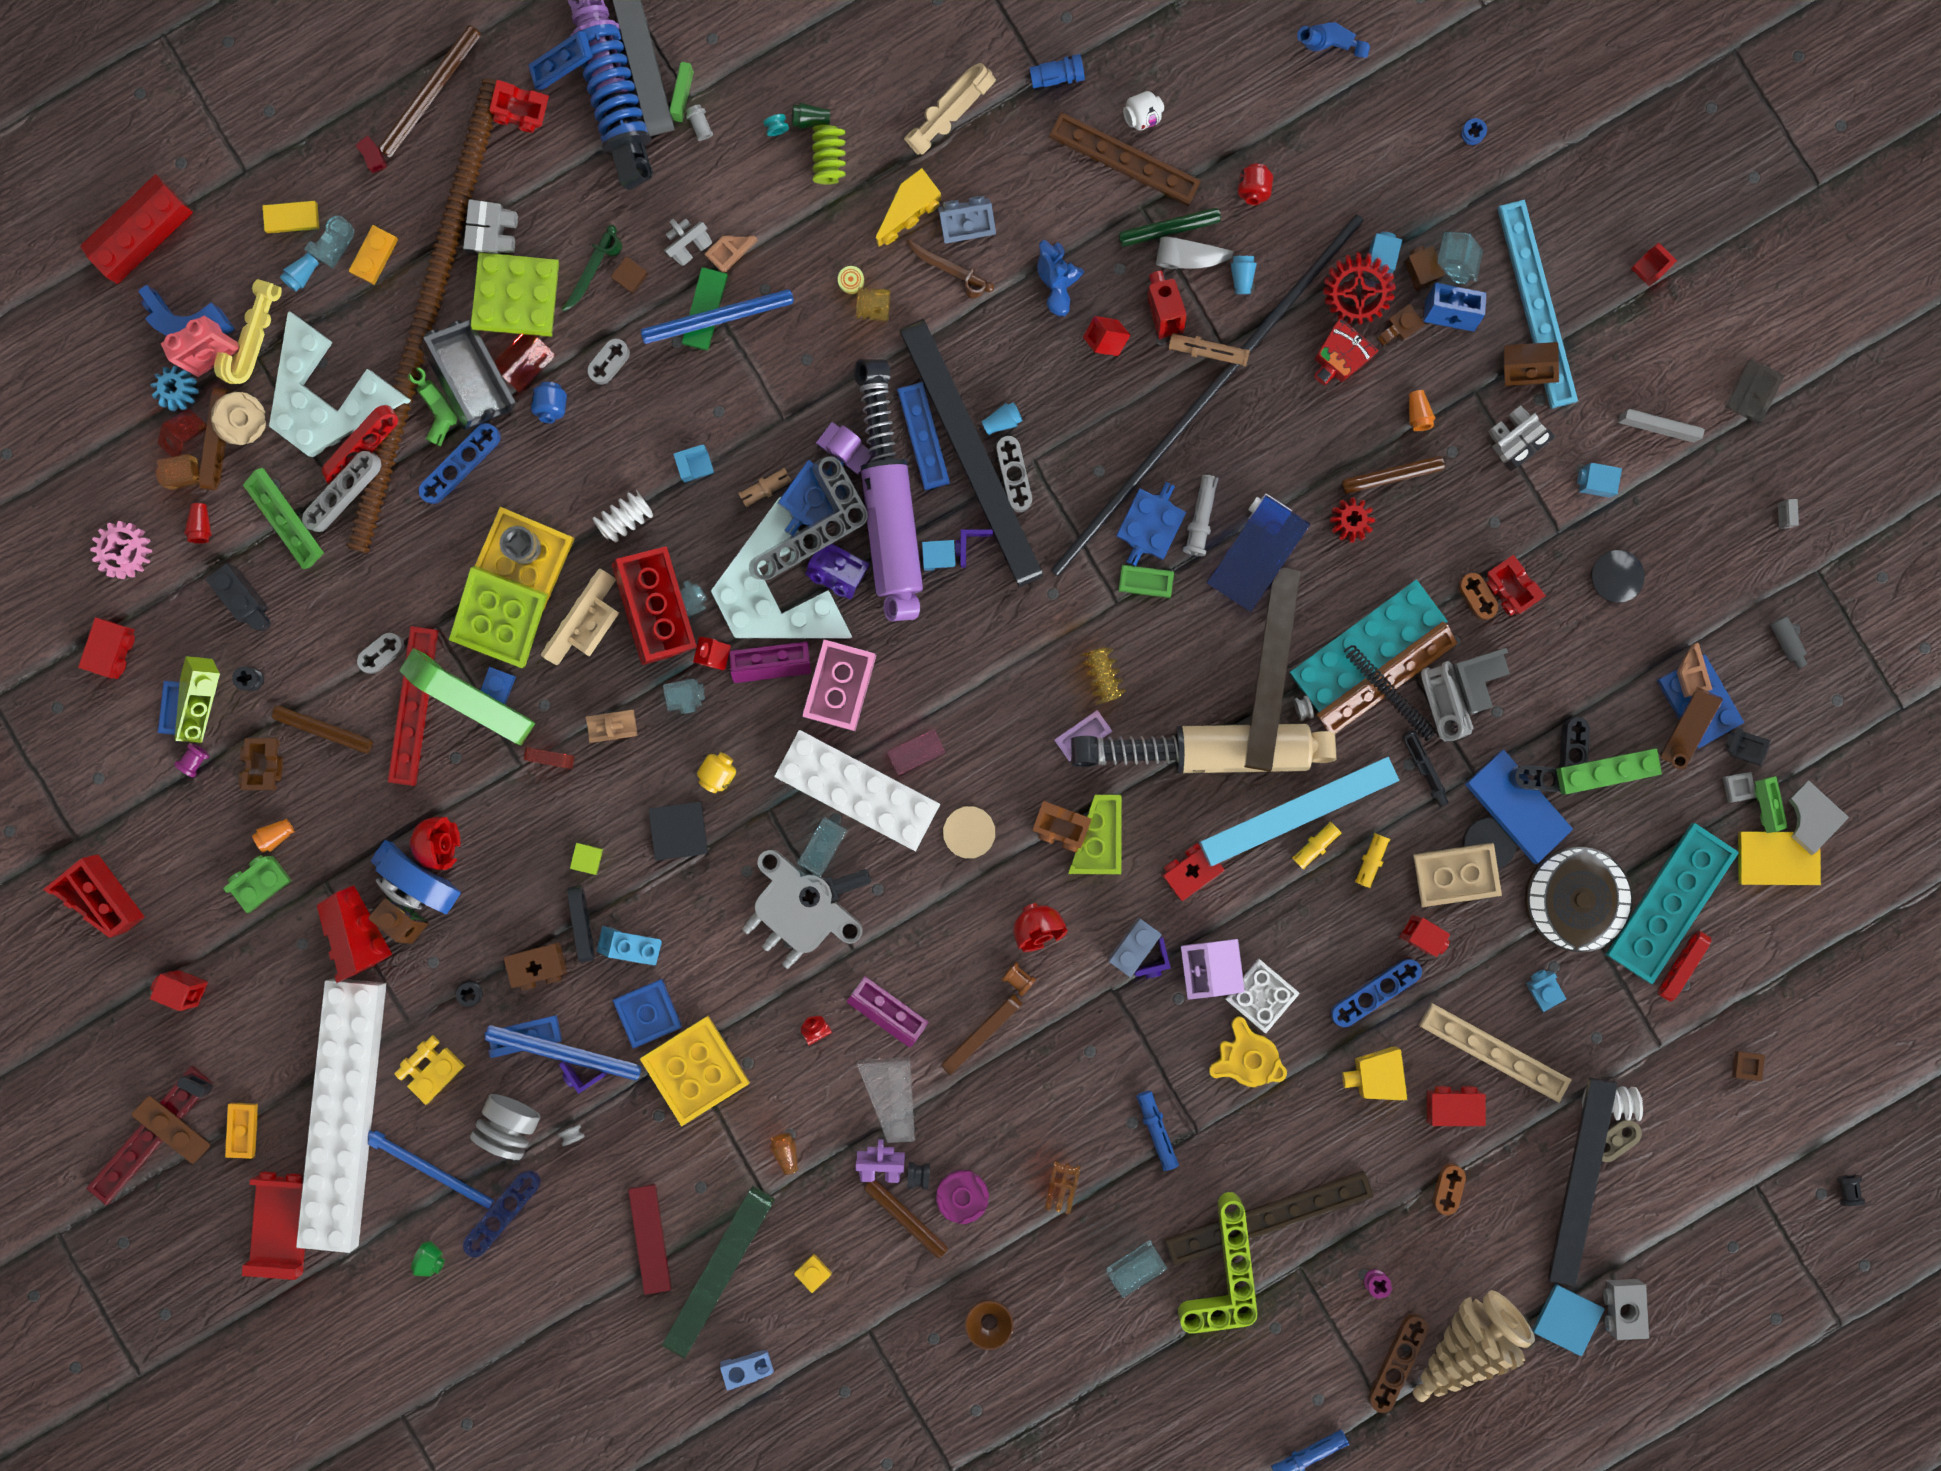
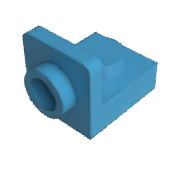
M1545 970L1534 973L1531 976L1532 980L1525 983L1542 1012L1566 1000L1556 981L1557 976L1555 972H1546Z

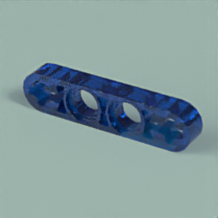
M527 1170L517 1176L463 1242L464 1252L468 1256L476 1258L483 1255L536 1193L541 1183L540 1177L536 1172ZM529 1177L532 1178L531 1185L533 1189L528 1187L522 1194L516 1192L524 1184L522 1178L525 1180ZM506 1197H514L517 1200L518 1205L515 1210L509 1211L504 1207L503 1203ZM489 1217L498 1218L500 1221L499 1230L491 1231L488 1229L486 1223ZM482 1233L487 1237L480 1243L482 1250L480 1248L473 1250L471 1248L473 1245L471 1239L475 1241Z

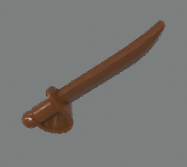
M910 239L908 240L910 248L922 260L964 280V291L969 298H978L985 291L990 293L994 290V285L991 282L986 283L987 280L974 274V268L968 271L927 251ZM968 284H971L979 288L980 290H973L969 287Z

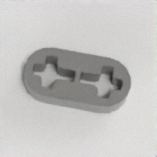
M620 339L610 340L589 364L588 375L595 383L607 384L628 360L630 351L625 342ZM622 346V356L615 355L610 361L609 359L613 356L611 349ZM608 363V365L604 369L606 375L604 377L599 375L596 378L595 376L597 375V373L595 371V368L597 366L599 368H603L604 365Z
M385 633L358 655L357 665L366 673L373 674L379 672L403 652L405 647L403 639L397 634ZM388 639L397 641L394 644L396 648L394 651L388 649L383 653L382 650L388 646L386 642ZM377 654L380 655L374 660V667L365 665L368 662L367 656L375 657Z

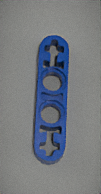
M488 423L479 425L419 486L420 497L429 504L441 502L498 445L501 438L498 429ZM485 430L487 432H491L493 430V432L491 433V436L493 437L492 441L489 442L488 440H484L480 444L482 447H484L482 451L478 446L472 443L474 440L480 443L484 439V435L482 433ZM469 447L474 448L476 451L474 460L470 462L464 461L462 457L463 451ZM448 466H454L457 469V476L453 480H446L444 477V470ZM437 477H439V479L442 482L447 484L445 488L442 485H439L436 488V497H433L431 495L427 497V495L429 494L427 488L429 486L435 488L439 484V482L435 480Z
M1412 959L1399 961L1335 1004L1331 1010L1332 1021L1341 1027L1351 1026L1418 981L1422 975L1420 964ZM1406 964L1411 967L1414 966L1415 969L1412 971L1414 975L1412 977L1408 975L1401 977L1400 980L1404 983L1400 985L1399 980L1392 973L1396 971L1397 975H1401L1406 971L1404 967ZM1385 978H1391L1394 982V988L1389 993H1384L1380 988V983ZM1362 993H1369L1372 996L1370 1006L1361 1007L1359 1005L1358 998ZM1350 1001L1360 1011L1357 1015L1354 1010L1347 1014V1021L1337 1019L1340 1015L1339 1009L1342 1008L1347 1011L1352 1008L1349 1004Z

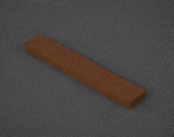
M1060 112L1049 134V138L1187 206L1190 205L1201 183V180L1063 112Z

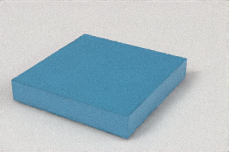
M1555 1283L1532 1331L1582 1357L1605 1308Z

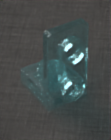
M687 580L683 582L686 588L680 590L687 616L690 617L706 609L703 602L707 598L697 583L692 584Z

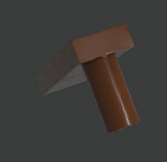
M1697 687L1663 748L1660 758L1672 763L1677 769H1685L1721 705L1722 697Z

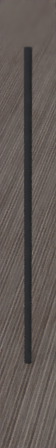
M1356 214L1241 349H1248L1250 353L1363 223L1364 220L1361 216ZM1229 362L1053 566L1051 571L1056 576H1060L1240 364Z

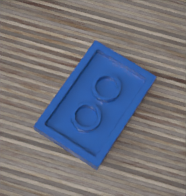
M1702 654L1713 689L1708 692L1722 697L1723 701L1696 749L1701 748L1744 723L1705 654ZM1679 668L1656 681L1676 716L1680 719L1692 696L1684 697L1677 675Z

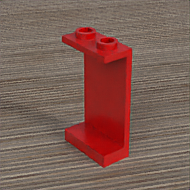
M265 1171L250 1179V1185H256L250 1260L242 1265V1276L296 1280L303 1275L305 1248H296L304 1181L302 1174H286V1177L276 1176V1172Z

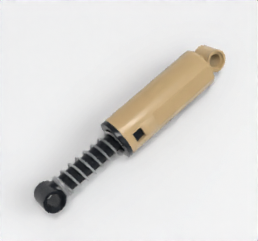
M1307 724L1278 725L1272 771H1307L1310 769L1312 762L1327 763L1336 760L1334 732L1321 731L1311 733L1310 727ZM1250 725L1176 726L1175 736L1173 735L1170 739H1165L1164 736H1161L1160 740H1155L1153 736L1149 740H1144L1142 736L1139 737V740H1134L1132 736L1128 740H1123L1121 736L1118 740H1112L1111 737H1108L1107 741H1103L1102 737L1097 738L1095 736H1075L1071 738V765L1075 767H1091L1097 764L1106 765L1107 761H1113L1115 765L1117 761H1124L1125 765H1127L1128 761H1135L1137 765L1138 761H1145L1146 764L1149 761H1156L1159 764V760H1167L1169 764L1170 760H1175L1177 773L1267 772L1244 767Z

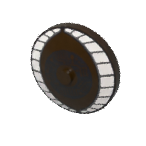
M1567 847L1549 854L1534 868L1527 882L1525 908L1530 923L1545 941L1566 951L1590 952L1605 947L1621 934L1632 912V889L1625 871L1609 855L1593 848Z

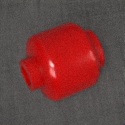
M1254 163L1249 165L1240 173L1238 195L1249 205H1259L1267 201L1272 192L1273 174L1263 164Z

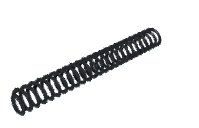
M1351 645L1344 650L1346 653V651L1354 647V650L1346 655V659L1350 658L1349 662H1354L1353 666H1357V670L1361 669L1360 673H1364L1363 677L1371 680L1370 684H1374V688L1378 687L1377 691H1381L1380 695L1388 698L1387 702H1391V706L1395 705L1394 709H1398V713L1402 712L1401 716H1405L1404 719H1408V723H1412L1411 727H1415V730H1418V734H1421V737H1425V741L1430 740L1435 733L1437 737L1439 736L1438 731H1435V728H1432V725L1425 721L1422 714L1418 713V710H1415V707L1408 703L1404 696H1401L1398 689H1394V685H1391V682L1384 678L1381 671H1377V667H1374V664L1370 663V660H1367L1363 653H1360V649H1357L1355 645Z

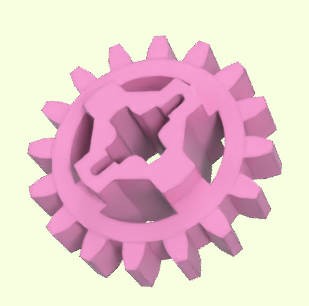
M118 521L117 527L115 524L108 523L107 531L103 529L98 530L101 537H93L92 540L97 543V547L90 548V551L97 553V556L92 561L101 563L98 567L99 571H107V576L113 578L117 576L119 579H125L126 574L128 577H135L134 570L144 571L141 564L143 562L150 563V560L145 556L152 553V550L145 546L151 542L150 539L142 538L145 533L144 530H136V525L128 523L126 526V523ZM122 533L129 534L133 539L126 540V537L123 536ZM110 561H116L121 567L113 566Z

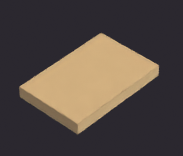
M1494 843L1413 854L1422 907L1502 896Z

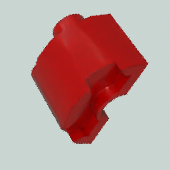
M497 80L490 113L493 114V121L498 124L508 125V123L519 125L518 128L524 132L534 133L535 128L542 126L549 96L532 90H522L513 84Z
M1514 555L1488 572L1489 581L1486 584L1494 596L1498 595L1503 602L1501 603L1503 610L1509 616L1521 614L1546 596L1536 582L1528 577L1525 568Z

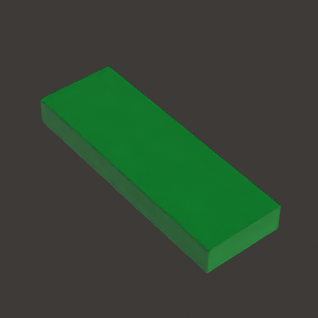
M701 268L689 316L720 308L728 278L726 273ZM715 325L684 333L682 344L709 351Z

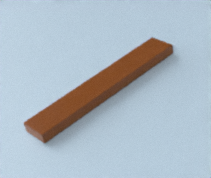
M1441 622L1377 669V671H1381L1384 678H1387L1391 685H1394V689H1397L1458 643L1448 624ZM1365 678L1316 715L1326 731L1336 734L1382 700L1384 695H1380L1381 691H1377L1378 687L1374 688V684H1370L1371 680Z

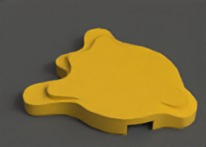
M1240 1016L1235 1017L1231 1022L1235 1040L1233 1042L1222 1041L1220 1043V1059L1210 1065L1209 1074L1213 1078L1231 1077L1248 1087H1256L1270 1082H1282L1287 1076V1070L1281 1063L1276 1046L1266 1037L1253 1033L1244 1018Z

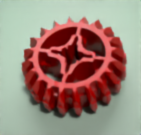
M1359 252L1356 253V260H1351V256L1346 255V263L1343 264L1340 260L1336 261L1338 270L1330 268L1329 274L1332 277H1325L1324 283L1328 286L1323 288V294L1329 295L1325 298V303L1331 305V313L1339 311L1338 319H1343L1347 315V323L1349 324L1353 322L1354 318H1357L1358 324L1361 325L1365 317L1371 323L1373 321L1372 314L1375 313L1376 316L1381 317L1382 311L1380 308L1388 310L1390 305L1387 301L1394 300V294L1390 292L1396 289L1395 283L1391 282L1394 279L1393 273H1387L1389 270L1387 264L1380 266L1381 258L1379 257L1371 262L1372 256L1369 253L1366 255L1365 260L1361 259V253ZM1363 271L1374 274L1380 282L1375 283L1374 280L1366 279L1363 276ZM1355 272L1352 280L1339 285L1347 274ZM1359 278L1362 285L1360 299H1358V292H1356ZM1379 293L1373 302L1364 306L1366 298ZM1339 295L1352 298L1356 306L1346 304Z

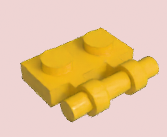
M433 1035L426 1042L422 1041L417 1046L418 1050L409 1059L405 1058L400 1063L401 1067L394 1073L399 1080H403L408 1074L414 1078L407 1087L425 1105L465 1067L448 1048H445L438 1054L434 1048L440 1042ZM427 1057L431 1063L421 1071L417 1065Z

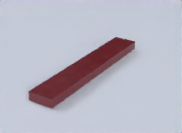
M194 1066L189 1067L183 1074V1076L193 1074L213 1084ZM176 1083L159 1103L182 1120L200 1098L176 1086ZM141 1124L86 1189L104 1205L110 1204L163 1140Z

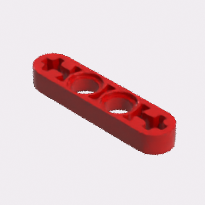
M381 405L375 408L324 464L321 472L327 484H330L358 453L362 451L372 453L396 427L398 417L391 406ZM373 434L370 438L362 440L366 435ZM357 452L354 456L346 458L348 454Z

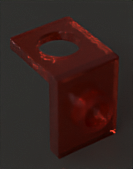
M187 409L162 424L157 443L175 460H178L183 443L206 430L207 425L190 409ZM166 437L172 441L175 449L168 445Z

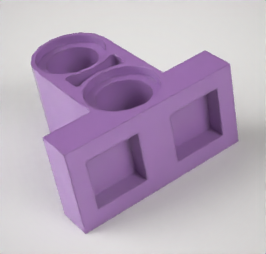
M831 422L816 442L818 446L833 457L838 458L839 461H842L846 467L858 476L861 473L860 466L869 463L872 459V455L868 453L869 449L862 445L861 439L843 425L838 427Z

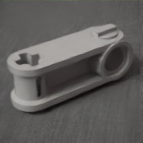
M1446 661L1442 663V666L1433 669H1422V681L1440 739L1455 741L1470 735L1474 728L1453 665ZM1452 721H1455L1458 725L1457 733L1451 728Z

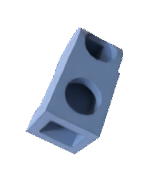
M767 1350L720 1362V1369L727 1390L755 1382L774 1372Z

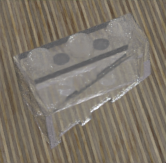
M911 1057L858 1060V1069L887 1142L915 1141Z

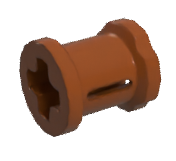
M1016 961L1006 971L1001 980L1009 982L1019 991L1018 994L1022 997L1034 984L1036 978L1026 974L1019 968V963Z

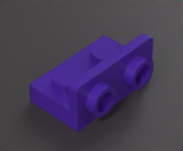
M830 544L813 555L808 564L806 576L810 577L813 582L823 584L832 589L837 595L852 599L870 564L834 544Z

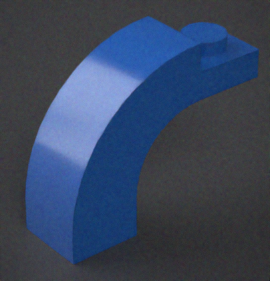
M145 285L138 290L143 297V300H141L142 305L150 313L145 318L146 321L165 336L181 331L190 320L203 316L219 324L225 335L235 330L221 308L212 302L194 315L180 317L175 316L170 311L163 299L153 288Z
M384 840L371 860L377 867L376 871L393 885L416 900L444 914L449 912L461 894L450 881L421 867L388 840Z

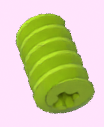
M830 125L814 126L812 129L815 133L812 135V139L815 143L812 148L815 152L813 162L816 163L813 165V172L816 174L813 176V181L824 185L836 184L839 182L838 178L846 176L844 171L838 170L839 167L846 165L845 161L838 160V157L846 155L845 151L838 149V147L845 145L844 140L838 139V136L845 135V130Z

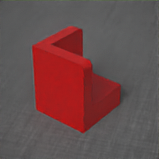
M1657 243L1631 269L1648 286H1651L1677 260L1660 243Z
M1094 316L1083 339L1095 353L1119 356L1130 337V333L1117 319Z

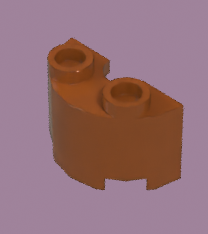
M1043 801L1032 831L1040 833L1038 839L1052 844L1054 839L1064 842L1063 848L1077 853L1078 848L1081 849L1092 819Z

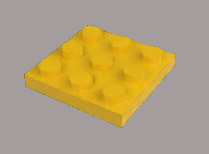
M500 507L475 566L548 593L544 606L545 609L575 538ZM521 526L537 535L541 543V552L535 561L529 564H519L502 553L499 544L500 537L509 527Z
M709 1016L640 1058L681 1126L750 1084V1081Z

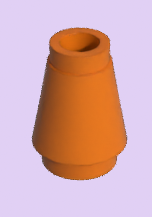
M1424 390L1409 393V425L1413 427L1414 431H1424L1434 427L1433 421L1436 418Z
M286 818L283 821L281 820L256 829L257 832L252 835V838L262 853L267 850L271 852L288 838L290 834L294 833L295 830Z

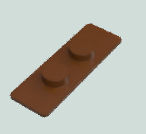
M148 1096L131 1114L192 1164L210 1147L208 1141L152 1096Z

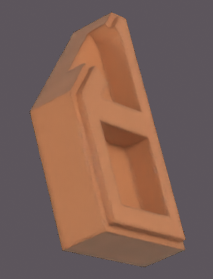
M722 236L704 255L720 272L726 273L758 240L755 236Z
M1699 643L1692 644L1677 670L1684 697L1692 696L1697 687L1706 691L1713 690Z

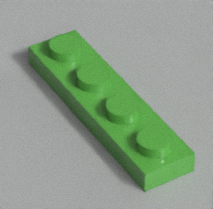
M263 468L255 470L243 486L303 570L310 568L324 552Z
M1657 749L1556 768L1561 795L1662 775Z

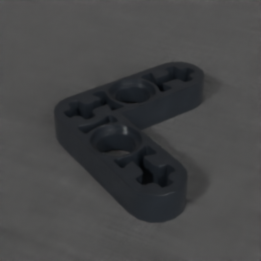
M1569 718L1563 723L1559 768L1588 762L1590 728L1584 718ZM1576 725V727H1579L1580 732L1572 731V726ZM1570 740L1580 741V744H1570ZM1572 748L1577 749L1580 757L1576 763L1569 759V751ZM1521 765L1514 767L1510 772V782L1515 788L1561 793L1557 770L1554 767ZM1546 772H1550L1553 776V783L1549 787L1544 785L1542 779ZM1519 774L1535 775L1534 780L1523 781L1519 779Z

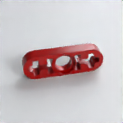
M1700 930L1690 937L1661 983L1658 995L1669 1002L1676 999L1709 948L1712 941L1711 937Z

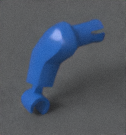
M1336 22L1314 25L1310 28L1309 26H1303L1297 33L1298 40L1302 41L1305 47L1311 51H1321L1331 46L1348 51L1350 46L1355 47L1354 56L1367 58L1370 46L1367 42L1355 40V33Z

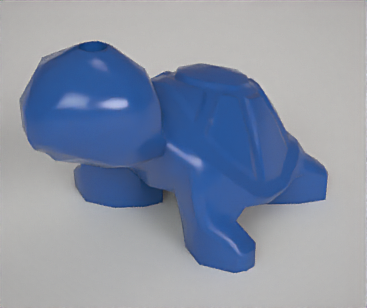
M1042 240L1039 243L1040 256L1037 268L1040 278L1051 289L1046 304L1048 309L1055 315L1066 316L1070 311V297L1067 288L1082 276L1084 270L1075 267L1072 263L1067 264L1062 259L1065 252L1060 243L1057 242L1054 246H1051L1046 240Z

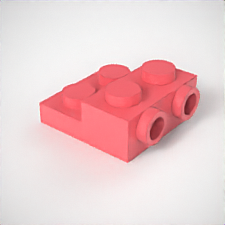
M206 316L190 320L184 329L167 335L164 342L161 343L168 361L197 377L214 368L217 352H225L229 356H233L240 349L237 341L225 335L219 324Z

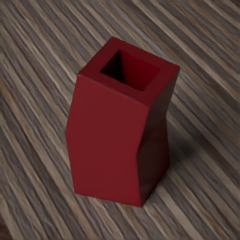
M368 135L355 145L364 156L367 167L372 173L388 168L383 153Z

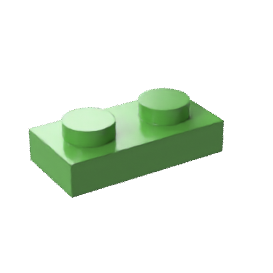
M1768 777L1755 781V796L1760 802L1762 811L1760 819L1766 829V833L1788 828L1777 777Z

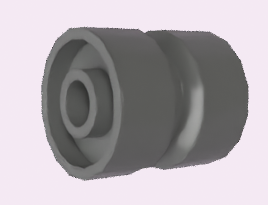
M509 527L500 537L499 544L502 553L519 564L532 563L540 555L541 543L539 538L524 527Z

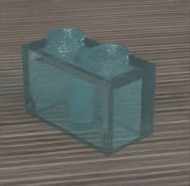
M1444 232L1438 264L1453 282L1465 284L1468 283V280L1477 281L1483 249L1469 233Z
M823 817L797 864L821 877L848 829L827 817Z
M1151 1240L1106 1268L1108 1276L1122 1298L1168 1269Z

